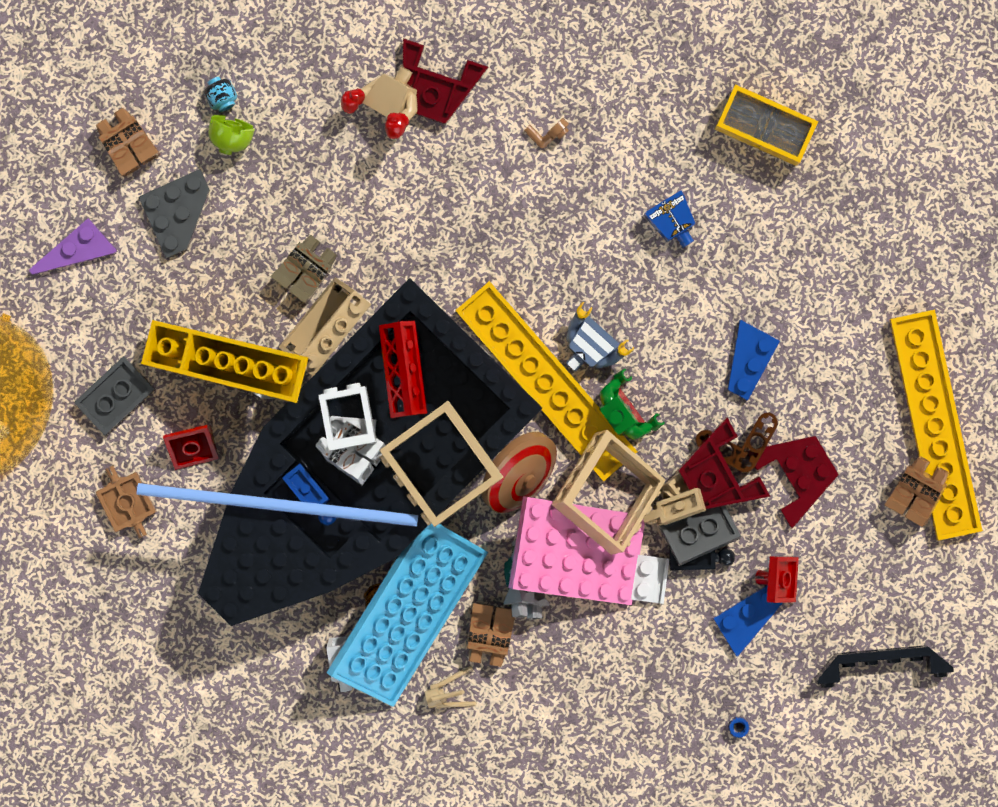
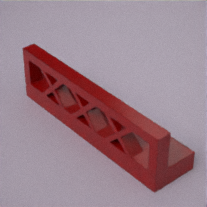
M400 321L379 325L390 417L397 418L427 414L415 321ZM394 328L395 338L391 342L387 329ZM393 352L397 354L398 361L396 365L391 361ZM396 375L400 378L401 384L399 388L394 384ZM399 398L403 401L404 412H398L397 402Z

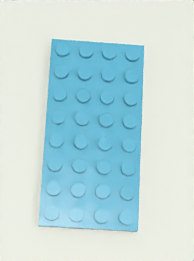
M433 524L427 526L397 557L328 669L327 674L394 707L488 552L441 524L436 527Z

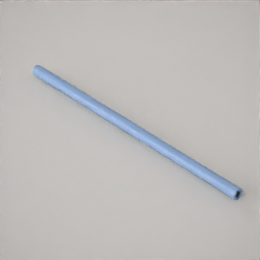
M138 483L137 495L416 527L418 523V515L142 483Z

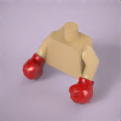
M400 66L395 77L384 73L361 89L357 88L346 91L341 97L342 110L345 113L353 114L359 105L363 103L387 117L385 132L390 139L400 138L409 125L410 119L417 113V90L407 84L413 72Z

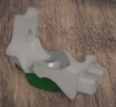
M516 540L512 542L511 557L504 563L507 587H509ZM508 588L509 591L504 600V605L512 606V617H527L528 620L541 619L542 607L550 605L543 593Z

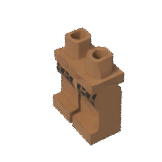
M121 108L114 113L119 122L118 125L112 128L107 119H104L96 124V127L100 134L98 138L112 158L121 176L125 178L141 168L129 147L133 149L143 165L161 154L133 115L131 116L126 109Z
M919 456L913 464L906 468L905 473L886 501L885 506L900 515L906 513L905 517L924 527L927 525L943 491L947 487L945 482L949 472L937 467L933 476L926 473L925 471L930 461Z
M473 603L467 645L469 661L481 663L482 652H491L490 665L501 667L505 655H508L515 620L512 617V609L496 607L493 628H490L493 606Z

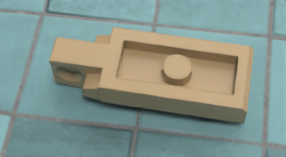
M695 488L656 502V505L653 506L654 510L644 516L643 520L648 525L657 523V525L661 526L706 511L701 490Z

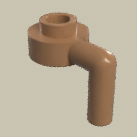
M562 118L544 137L531 125L524 131L540 148H545L553 139L557 137L560 140L569 131L566 128L569 123Z

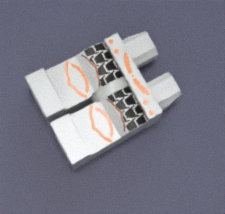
M335 419L331 423L332 432L335 435L334 440L366 434L348 421L343 423ZM322 437L317 442L316 447L327 462L333 464L360 485H363L374 470L371 464L377 466L381 461L379 457L382 453L379 450L386 445L376 438L377 442L329 451L327 439Z

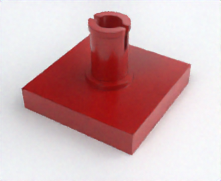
M770 556L769 571L758 570L755 576L764 577L761 579L755 578L758 585H768L767 602H796L799 557Z

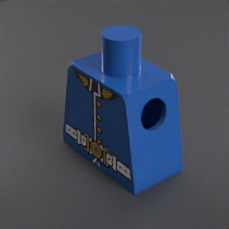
M682 190L644 213V217L666 242L676 237L682 248L694 242L688 229L695 225V221Z

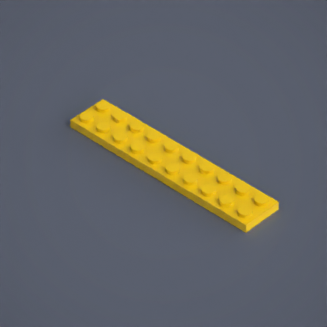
M490 281L455 310L516 382L542 407V412L581 456L594 434L604 430L612 433L635 454L638 452L625 436H619L601 413L598 405ZM604 450L593 470L604 482L623 464L608 451Z
M935 310L889 319L918 456H922L930 461L925 471L926 473L933 476L937 467L949 472L945 482L947 487L931 515L936 540L982 532Z

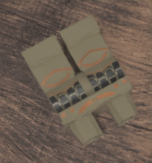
M312 235L307 237L303 243L299 242L281 266L270 276L305 304H308L333 269L332 264L337 257V254L329 248L320 257L316 255L314 251L321 242Z

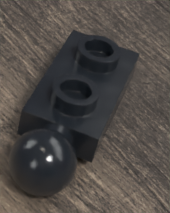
M669 548L670 571L716 569L715 562H719L722 566L727 567L735 561L734 552L731 549L725 548L720 550L719 553H715L714 550L679 566Z

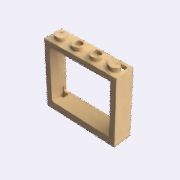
M335 277L281 343L279 348L284 352L309 357L310 360L307 362L305 371L314 376L372 304ZM337 284L341 287L338 293L333 290ZM351 299L356 301L355 305L350 302ZM290 342L295 346L291 351L286 348Z
M449 401L379 450L382 453L379 457L386 468L391 466L396 474L393 478L400 487L405 485L410 492L406 496L414 507L419 505L423 510V513L420 515L428 526L433 524L436 527L504 478ZM446 413L491 475V478L436 517L390 452L439 416Z
M604 430L594 434L553 501L552 506L611 555L623 553L626 547L630 546V540L633 535L641 528V521L651 511V504L661 494L660 489L666 480L612 433ZM604 450L608 451L646 484L614 539L572 504Z

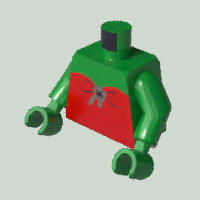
M623 369L616 373L614 379L601 390L599 395L601 399L600 411L619 436H627L632 440H637L651 432V430L657 431L665 422L659 423L656 420L660 415L658 413L647 422L643 420L620 388V386L632 379V376L625 378L624 371L626 369Z

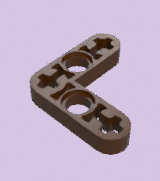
M770 412L761 414L742 447L731 441L728 442L727 445L731 446L732 454L730 457H724L726 463L741 472L753 470L778 427L777 416ZM770 416L773 418L772 423H774V426H769L766 429L765 433H769L767 438L763 433L756 432V429L758 427L762 430L765 424L762 422V419H767ZM702 430L697 434L696 444L698 447L703 442L700 437L711 434V430ZM754 436H760L763 439V446L759 449L751 446L750 441ZM747 447L750 451L758 453L757 457L751 456L749 460L752 463L751 467L746 466L743 468L740 458L747 457L749 453L745 451Z

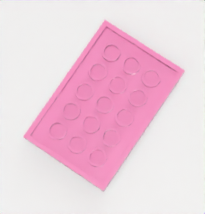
M523 496L508 588L632 605L631 595L637 558L641 550L644 520L641 521L639 531L631 538L630 546L626 547L623 553L611 555L552 506L553 501ZM573 504L613 539L628 515L626 512Z

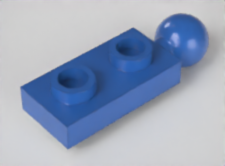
M302 464L297 465L282 478L301 502L326 504L330 500ZM318 515L319 521L324 525L333 524L337 518Z

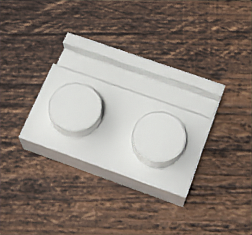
M638 555L631 600L664 604L669 567L668 558Z

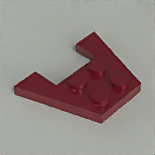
M403 38V67L413 72L407 84L417 90V113L415 115L446 125L489 67L467 60L460 81L420 68L418 65L425 46Z
M728 417L723 419L678 469L688 490L695 488L701 490L706 509L771 497L759 476L739 487L722 456L719 447L738 437Z
M816 436L767 446L755 466V469L759 470L772 461L777 460L797 493L798 499L780 509L791 529L839 475ZM750 450L746 451L749 452V459L752 455H754L755 457H757L758 453L752 452Z

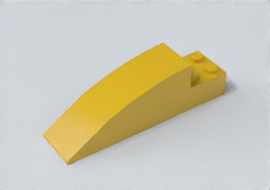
M152 320L141 364L297 403L309 357Z

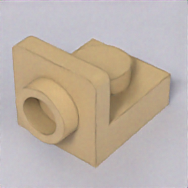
M679 472L667 483L663 484L660 489L663 500L689 491Z

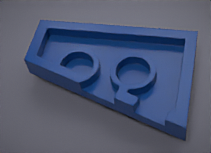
M741 319L739 320L727 390L748 401L780 341Z
M768 585L713 618L736 657L740 655L783 604L767 602Z

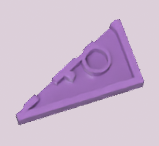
M88 218L31 267L29 271L31 274L43 273L52 269L112 255L118 251Z

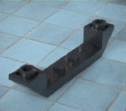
M926 645L835 653L816 675L815 683L821 684V688L835 687V683L840 682L839 664H842V667H855L856 662H864L865 665H877L878 660H887V663H900L901 658H910V661H922L923 656H926L927 672L934 674V677H947L949 672H954V667Z

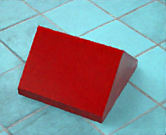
M203 425L163 435V440L175 470L219 459L211 425Z

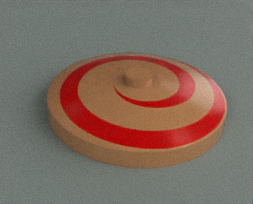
M529 432L517 437L506 445L492 461L504 478L482 493L484 503L494 512L505 514L520 509L523 496L534 498L545 486L553 472L557 458L554 442L541 432ZM488 471L485 474L483 483L491 478Z

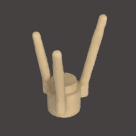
M469 666L437 684L430 685V690L425 691L428 707H436L437 710L448 707L476 706L477 703L475 701L447 702V698L463 695L465 693L464 690L445 694L444 689H439L471 671L473 667Z

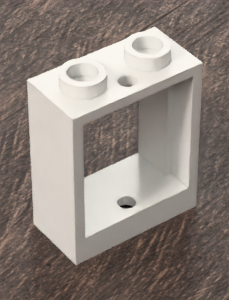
M360 383L346 385L347 390L338 391L337 387L324 389V394L319 395L329 451L377 442L367 388L365 386L361 387ZM360 394L368 434L334 440L327 400Z

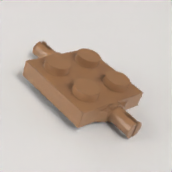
M114 465L106 468L105 471L111 482L106 487L96 491V494L114 531L118 532L126 527H134L138 538L146 536L147 533L141 522L148 516L157 513L150 496L137 495L138 483L143 484L138 472H134L126 477H119Z

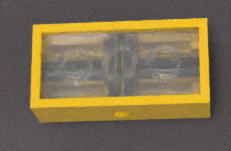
M735 84L714 130L797 166L802 160L818 121Z

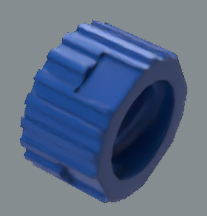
M736 717L730 721L728 727L733 736L742 738L748 734L749 724L745 719ZM735 723H742L744 729L741 732H735Z

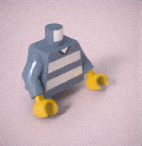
M584 302L580 303L577 313H575L568 325L566 337L569 343L568 348L574 353L566 364L573 371L576 372L583 363L587 364L590 368L594 366L598 369L612 366L624 356L634 351V347L630 350L625 348V343L629 340H624L619 344L589 317L592 307L589 311H584L582 309Z

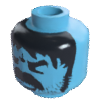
M215 77L207 82L209 86L205 88L204 95L212 109L223 112L235 105L237 93L230 80Z

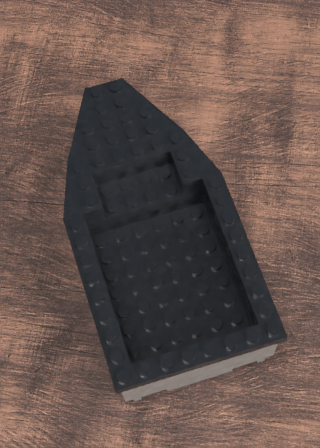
M411 278L300 389L297 403L288 401L262 428L230 494L300 501L282 478L297 465L302 464L330 499L326 505L418 515L417 527L336 518L333 524L324 525L319 521L318 515L226 505L198 594L230 626L329 593L397 558L428 526L420 515L423 513V510L419 505L414 507L406 496L410 492L405 485L400 487L393 478L396 473L391 466L386 468L382 461L377 466L371 464L374 468L373 472L364 484L360 485L333 464L326 461L316 447L320 438H326L319 395L324 394V389L337 387L338 391L347 390L346 385L360 383L361 387L365 386L367 388L372 419L377 420L376 438L385 445L449 401L491 460L542 409ZM400 321H415L427 414L391 418L379 325ZM394 328L387 329L391 342L395 338ZM395 352L391 355V361L394 365L398 361ZM396 375L394 384L399 388L401 384L400 378ZM360 394L327 400L329 416L365 419ZM399 398L397 402L398 412H404L403 401ZM446 413L439 416L390 452L436 517L485 468Z

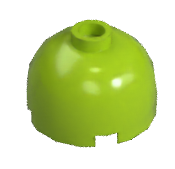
M213 115L210 120L208 134L210 141L219 148L220 153L232 155V152H240L250 145L255 131L253 125L234 118L235 121L225 120V115Z

